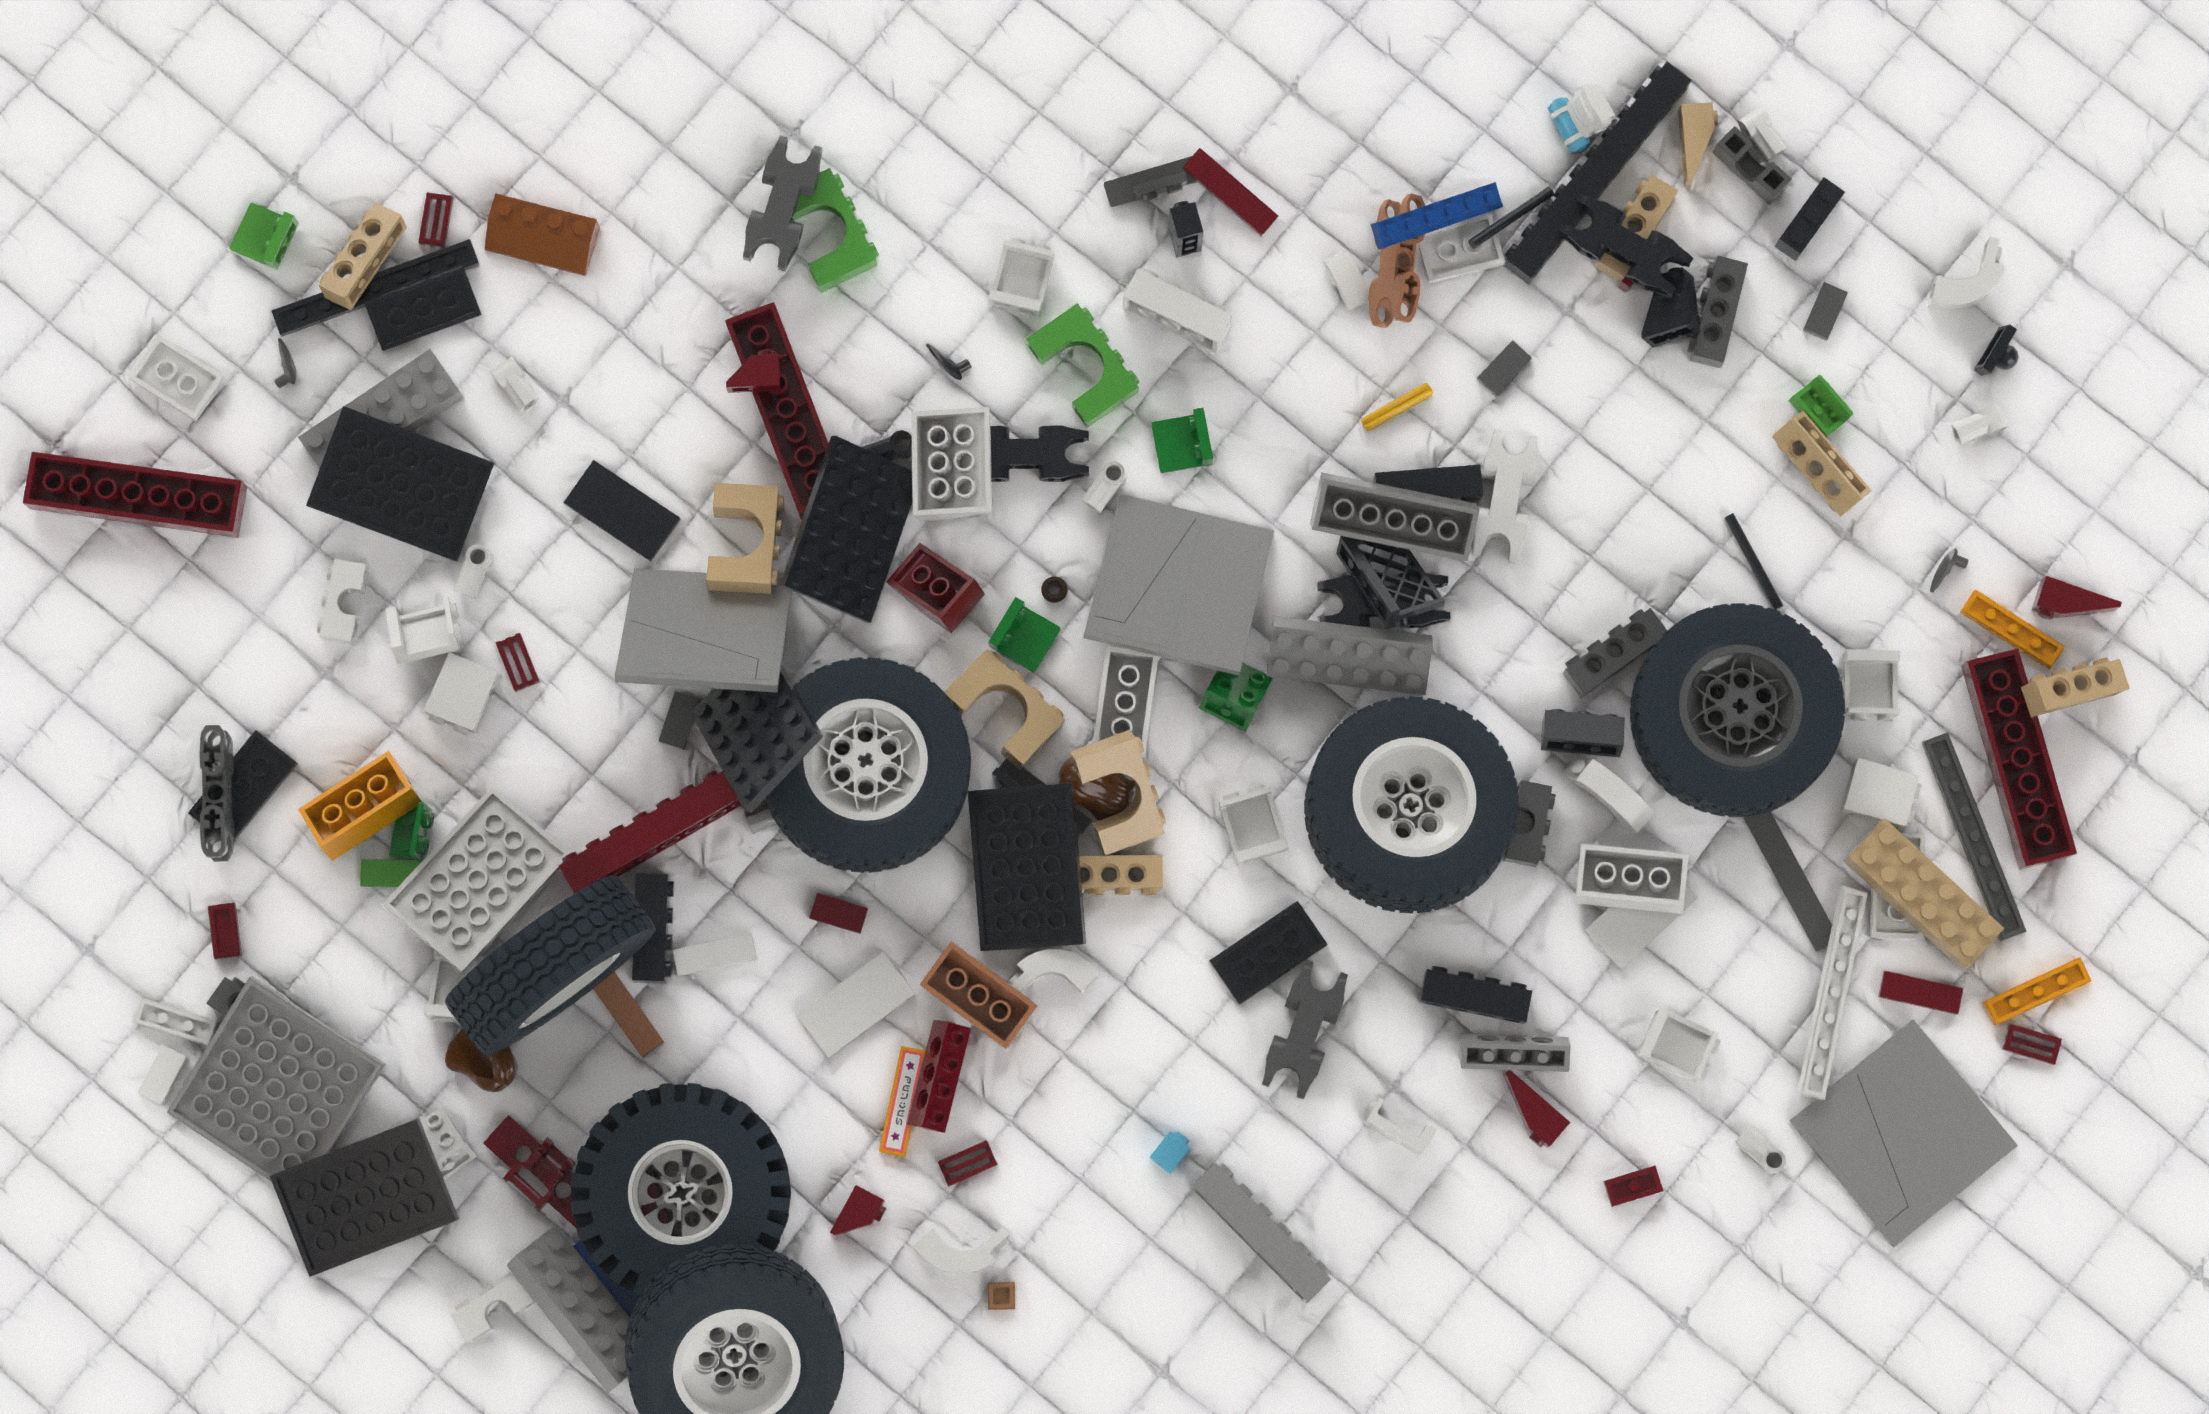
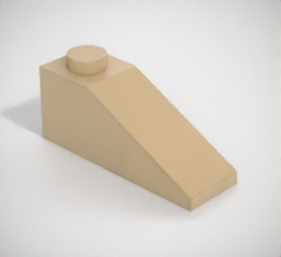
M1713 102L1681 104L1678 110L1684 187H1690L1715 126H1718V112L1713 110Z

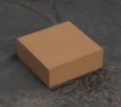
M988 1282V1310L1015 1309V1282Z

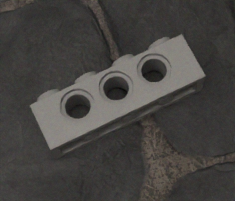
M1461 1034L1460 1065L1461 1069L1569 1072L1571 1046L1569 1037Z

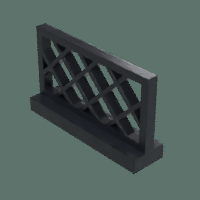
M1340 536L1336 555L1386 629L1396 627L1398 620L1444 606L1445 600L1410 549ZM1365 544L1373 547V550L1369 553L1360 550L1358 546ZM1376 549L1391 553L1390 558L1387 559L1375 555ZM1394 555L1406 558L1408 561L1407 565L1393 561ZM1371 562L1386 566L1384 572L1373 569L1370 565ZM1389 567L1404 572L1402 578L1388 574ZM1407 573L1417 576L1421 581L1420 584L1406 580ZM1384 580L1399 585L1397 591L1386 588L1383 584ZM1402 586L1417 591L1415 597L1400 593ZM1421 592L1430 595L1433 600L1427 602L1418 599V596ZM1398 599L1412 605L1409 608L1400 610L1396 601Z

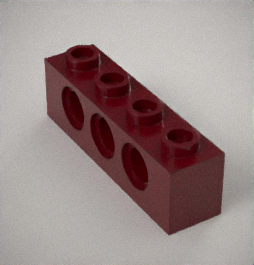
M933 1020L907 1125L928 1131L945 1133L971 1028L948 1021Z

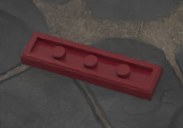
M1201 148L1182 167L1185 172L1259 236H1262L1279 217Z

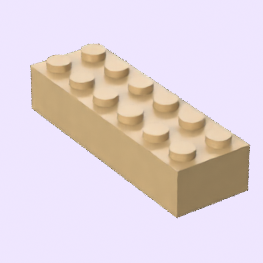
M1885 818L1878 821L1843 859L1853 871L1891 904L1918 931L1923 933L1931 943L1961 970L1969 968L2004 929Z

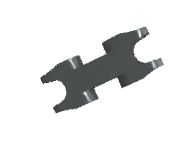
M780 135L775 147L767 158L762 176V183L773 187L765 212L751 211L745 229L743 260L751 262L759 246L773 244L779 248L778 270L785 272L792 257L798 250L804 224L793 221L801 194L813 197L820 178V162L823 150L822 147L815 145L806 161L792 163L786 158L788 148L787 137Z
M205 725L200 735L199 751L200 768L202 770L201 849L205 856L211 858L214 862H228L234 850V820L232 818L231 777L234 771L233 741L228 731L223 730L220 725ZM212 731L206 742V735ZM220 736L219 744L213 746L214 739ZM221 787L223 790L221 798L212 800L211 792L213 789ZM221 841L220 849L214 852V844ZM227 846H228V851H227V853L223 856V854L225 853L226 848H227Z
M1307 959L1300 974L1293 982L1285 1003V1007L1297 1011L1288 1038L1286 1039L1274 1034L1266 1056L1265 1072L1261 1084L1269 1087L1278 1070L1283 1068L1292 1069L1299 1077L1296 1098L1304 1100L1310 1085L1317 1077L1325 1052L1313 1048L1322 1021L1336 1024L1344 1002L1345 986L1348 974L1341 972L1332 989L1320 991L1313 987L1310 981L1313 962Z

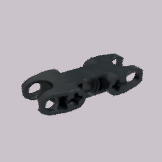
M1580 195L1576 204L1590 216L1592 224L1582 230L1562 225L1558 235L1573 246L1577 252L1596 262L1601 260L1604 253L1614 257L1630 267L1625 275L1630 282L1644 290L1671 298L1676 288L1661 276L1660 268L1670 262L1689 268L1694 258L1673 239L1658 231L1652 230L1647 239L1622 226L1626 215L1621 210L1607 202Z
M1050 425L1038 428L1039 439H1009V427L990 426L991 482L1009 481L1010 469H1039V481L1065 482L1089 476V466L1070 463L1065 457V451L1070 445L1089 441V431L1063 425Z
M1403 573L1397 574V577L1402 578ZM1407 573L1406 580L1420 584L1421 581L1417 576ZM1426 573L1436 588L1448 586V576ZM1343 575L1317 583V592L1336 594L1343 604V608L1339 613L1320 617V622L1371 628L1370 617L1378 616L1350 575ZM1399 585L1385 587L1397 591ZM1403 586L1400 593L1415 597L1417 592ZM1420 592L1418 599L1426 601L1425 594ZM1398 599L1396 601L1400 610L1409 608L1412 605ZM1433 609L1401 619L1399 623L1400 628H1424L1438 623L1449 622L1451 617L1450 612Z

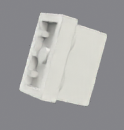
M439 1107L421 1120L444 1180L477 1157L473 1149L461 1137L442 1107Z

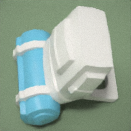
M1598 83L1583 85L1574 93L1572 100L1569 101L1567 97H1560L1553 100L1549 107H1547L1551 114L1549 116L1550 119L1556 124L1565 141L1564 145L1569 148L1571 154L1583 153L1591 144L1589 137L1594 133L1597 134L1605 130L1617 118Z

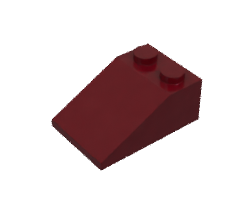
M920 542L886 581L891 588L951 634L985 595L973 577Z

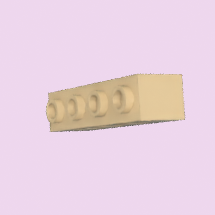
M1652 174L1648 181L1642 179L1635 191L1638 197L1634 203L1629 200L1622 211L1626 215L1622 226L1629 229L1627 224L1631 222L1637 223L1641 231L1634 233L1647 239L1651 231L1655 230L1679 190ZM1641 202H1651L1654 209L1651 211L1643 209ZM1606 253L1594 266L1620 283L1630 268Z
M376 202L370 210L365 212L357 230L350 234L344 249L338 252L329 271L325 272L321 277L319 287L326 299L352 310L406 230L407 226L401 214Z
M1804 411L1794 416L1772 436L1778 448L1789 456L1796 469L1807 477L1814 490L1825 498L1829 507L1840 517L1851 510L1872 491ZM1800 441L1805 445L1806 449L1801 446ZM1817 461L1821 463L1823 469L1819 467ZM1835 482L1839 484L1840 489L1836 487Z
M2108 657L2093 661V666L2088 667L2087 663H2082L2072 667L2070 672L2063 668L2051 672V677L2046 678L2044 673L2029 678L2031 683L2022 686L2021 689L2031 718L2115 696L2129 690L2130 687L2121 660L2109 661Z
M1163 855L1079 856L1080 869H1085L1090 874L1089 880L1082 883V891H1088V895H1104L1106 890H1114L1115 895H1130L1131 890H1141L1142 895H1156L1157 890H1163ZM1132 869H1139L1144 877L1139 882H1132L1128 877V873ZM1104 870H1114L1117 878L1113 882H1105L1101 877Z

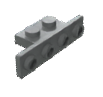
M1192 156L1104 182V189L1110 207H1116L1142 199L1143 202L1157 198L1159 193L1166 191L1168 194L1176 193L1183 190V186L1196 183L1197 181L1182 169Z

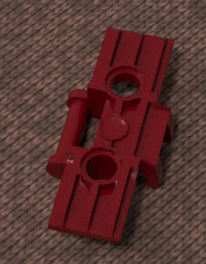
M508 1115L483 1142L487 1148L510 1168L503 1179L506 1182L510 1181L536 1205V1210H542L549 1203L578 1229L575 1217L571 1211V1202L573 1201L571 1170L575 1167L576 1162L564 1155L549 1137L543 1141V1144L539 1143ZM526 1146L530 1149L531 1155L526 1161L520 1162L516 1157V1152L520 1147ZM523 1168L530 1171L549 1190L544 1197L518 1175ZM560 1183H567L571 1188V1193L567 1198H559L556 1194V1187Z

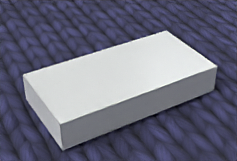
M163 1044L137 1093L163 1105L188 1057Z

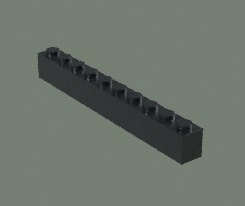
M1668 61L1662 68L1658 65L1649 76L1651 82L1646 87L1640 86L1633 96L1635 99L1634 103L1630 107L1628 105L1623 107L1617 115V118L1620 119L1614 127L1610 124L1601 135L1604 140L1599 146L1594 144L1585 155L1587 161L1582 166L1576 165L1569 174V177L1572 178L1566 186L1561 184L1553 194V197L1556 199L1550 206L1545 204L1538 212L1537 217L1540 219L1534 226L1530 223L1520 235L1523 237V240L1518 246L1513 243L1504 256L1507 259L1504 266L1528 285L1565 241L1558 235L1561 226L1565 225L1575 228L1587 214L1576 204L1579 196L1585 195L1598 200L1688 89L1692 80Z

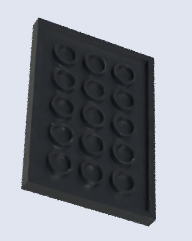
M343 406L306 506L458 562L494 462Z
M831 436L780 586L860 621L871 623L913 502L912 470L841 437Z
M782 665L778 692L713 688L696 705L692 715L741 805L750 813L823 738V734Z
M1073 783L967 791L980 951L1086 944Z
M420 1118L270 1176L309 1277L459 1219Z

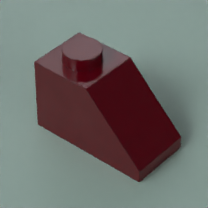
M770 350L759 351L758 355H751L726 381L728 393L781 391L779 354H774Z
M855 1185L830 1233L838 1236L871 1226L875 1220L880 1222L887 1209L883 1206L885 1200Z

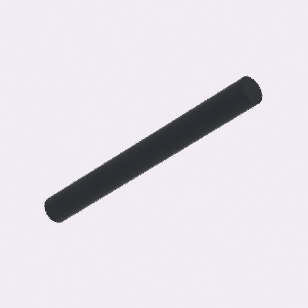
M1550 187L1545 188L1469 239L1470 247L1475 249L1553 196V190Z
M1734 513L1724 518L1773 609L1777 610L1783 607L1781 599Z

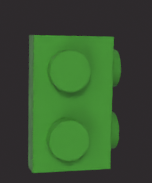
M1822 375L1816 376L1808 385L1788 400L1798 413L1804 411L1826 437L1841 427L1853 415V411Z

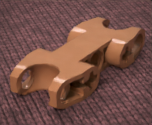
M1412 193L1407 194L1402 200L1401 205L1400 202L1390 199L1384 200L1379 208L1376 222L1389 218L1387 214L1389 206L1393 208L1394 216L1410 211L1411 200L1416 203L1417 208L1425 206L1422 196ZM1425 234L1380 249L1379 276L1371 282L1368 298L1369 315L1373 326L1387 328L1392 323L1393 317L1395 321L1409 323L1414 318L1421 287L1419 276L1414 272L1416 244L1423 241ZM1401 303L1407 306L1408 312L1406 317L1401 313ZM1380 307L1385 308L1384 321H1381L1378 317V309Z

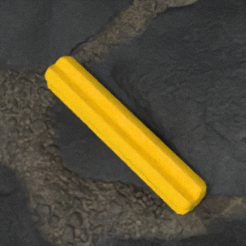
M1424 383L1361 419L1362 426L1366 431H1370L1430 398L1433 395L1430 385Z

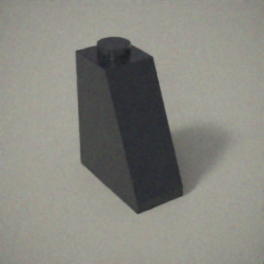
M1683 267L1671 268L1668 272L1661 274L1666 281L1676 288L1671 298L1653 292L1641 332V338L1653 348L1701 333L1694 276Z

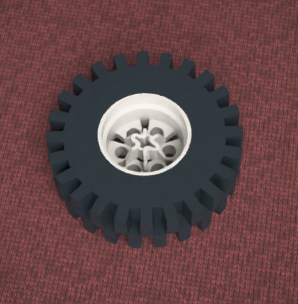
M673 1083L659 1085L658 1088L637 1091L632 1094L633 1097L623 1103L618 1102L608 1110L609 1113L601 1122H596L591 1128L589 1138L578 1151L576 1157L578 1162L575 1173H572L571 1187L573 1188L571 1211L578 1228L576 1231L581 1242L584 1243L589 1252V1256L615 1283L641 1296L650 1282H655V1277L665 1268L668 1270L670 1264L680 1258L682 1260L685 1259L686 1255L695 1251L700 1253L703 1252L704 1248L712 1246L720 1248L721 1245L735 1244V1246L747 1244L753 1245L754 1248L760 1246L771 1249L772 1253L777 1249L789 1218L791 1185L788 1165L783 1151L769 1126L743 1101H739L725 1091L717 1088L703 1087L701 1084L674 1085ZM682 1150L693 1152L688 1168L683 1167ZM672 1161L678 1163L679 1173L673 1177L667 1176L664 1171L666 1164ZM650 1164L662 1174L660 1180L644 1173ZM696 1165H703L707 1170L706 1176L701 1180H696L691 1175V1171ZM720 1172L723 1182L708 1186L706 1180ZM653 1183H658L663 1188L662 1195L657 1199H653L648 1195V1187ZM678 1186H681L683 1189L694 1187L693 1190L686 1194V1200L682 1201L680 1198L670 1199L671 1196L678 1192ZM706 1190H714L717 1194V1200L712 1205H706L702 1201V1194ZM656 1202L658 1208L644 1216L640 1206ZM688 1202L691 1203L686 1207H682L684 1204H687ZM669 1208L673 1211L674 1216L670 1223L663 1224L659 1221L658 1213L661 1209ZM704 1208L719 1214L713 1223L702 1213ZM692 1211L699 1213L701 1218L700 1223L695 1227L688 1226L685 1221L686 1215ZM676 1220L682 1221V1237L671 1236Z

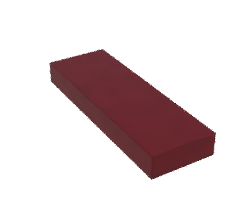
M1883 971L1878 998L1958 1015L1964 988Z

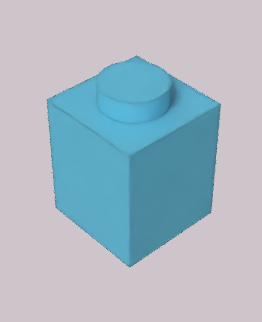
M1170 1131L1149 1158L1167 1173L1171 1174L1191 1148L1187 1145L1190 1141L1177 1131L1174 1135Z

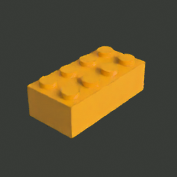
M388 750L298 810L320 848L331 861H334L416 808L422 800L400 764Z

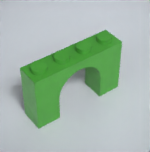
M830 168L820 172L819 182L813 197L801 194L793 221L815 211H829L839 216L846 226L845 239L835 251L808 263L809 270L821 293L876 267V257L879 256L874 243H868L864 236L868 232L862 219L856 220L853 214L856 208L850 196L845 198L841 190L844 188V184L839 174L833 175Z
M1077 303L1026 338V345L1041 365L1063 350L1073 346L1087 347L1101 358L1104 372L1100 381L1072 401L1073 410L1086 428H1088L1139 392L1137 384L1140 381L1132 370L1127 371L1122 365L1125 361L1118 350L1112 351L1107 344L1109 339L1101 328L1097 330L1093 325L1092 321L1094 318L1086 307L1082 309Z

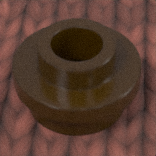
M1049 577L1043 582L1041 593L1046 601L1059 603L1067 596V584L1062 578ZM1052 586H1057L1060 591L1058 594L1053 595L1049 589Z

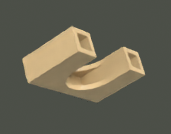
M715 483L713 498L714 518L748 520L760 528L763 533V540L754 552L746 556H708L706 575L708 591L771 594L772 585H777L778 569H774V560L779 561L780 545L776 544V536H781L782 520H778V512H783L784 496H779L778 486Z
M986 649L944 694L953 702L961 717L982 696L990 692H1005L1014 696L1020 702L1025 713V722L1001 750V754L1020 771L1063 727L1066 719L1058 707L1055 705L1050 706L1044 700L1043 694L1037 688H1030L1024 682V677L1017 670H1010L998 653Z
M1130 730L1070 751L1076 775L1082 784L1113 773L1126 774L1134 779L1135 795L1131 804L1124 811L1092 823L1098 845L1105 855L1165 834L1163 824L1166 823V819L1162 809H1158L1155 802L1159 800V796L1154 784L1150 785L1148 779L1149 776H1152L1148 762L1142 760L1141 753L1144 752L1140 737H1135Z

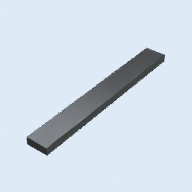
M1948 732L1923 741V748L1989 915L2004 928L1998 935L1999 940L2003 941L2027 932Z
M1771 811L1755 816H1743L1746 825L1815 952L1827 947L1832 923Z

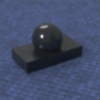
M2009 324L1997 329L1974 368L1976 373L1983 376L1992 373L1995 366L2003 370H2009L2017 364L2019 359L2018 351L2014 346L2009 345L2017 331L2015 327Z

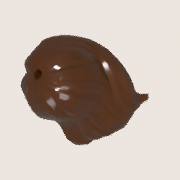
M1071 758L1064 762L1058 774L1059 784L1073 783L1075 805L1088 809L1098 821L1124 811L1130 805L1134 795V780L1127 779L1122 773L1109 774L1082 784L1076 775Z
M463 1029L450 1041L445 1053V1064L448 1069L468 1076L475 1085L487 1092L502 1091L514 1081L517 1075L518 1065L510 1046L492 1055L484 1056Z

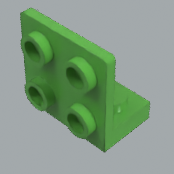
M250 203L230 245V250L278 270L299 222L294 215L285 211L281 215L255 203Z

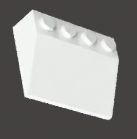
M990 407L911 411L913 516L919 521H935L992 512Z

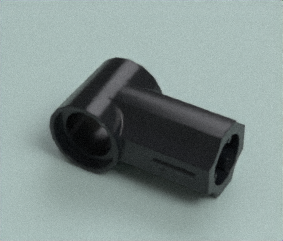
M904 430L896 431L891 436L861 445L862 448L890 461L912 456V436ZM901 439L909 440V446L904 450L896 448L897 442Z

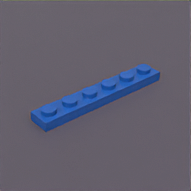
M1496 182L1370 225L1379 250L1502 208L1503 204Z

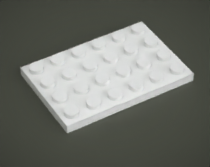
M491 787L387 898L383 906L458 971L464 974L560 870L558 865L563 863L562 858L571 852L494 787Z

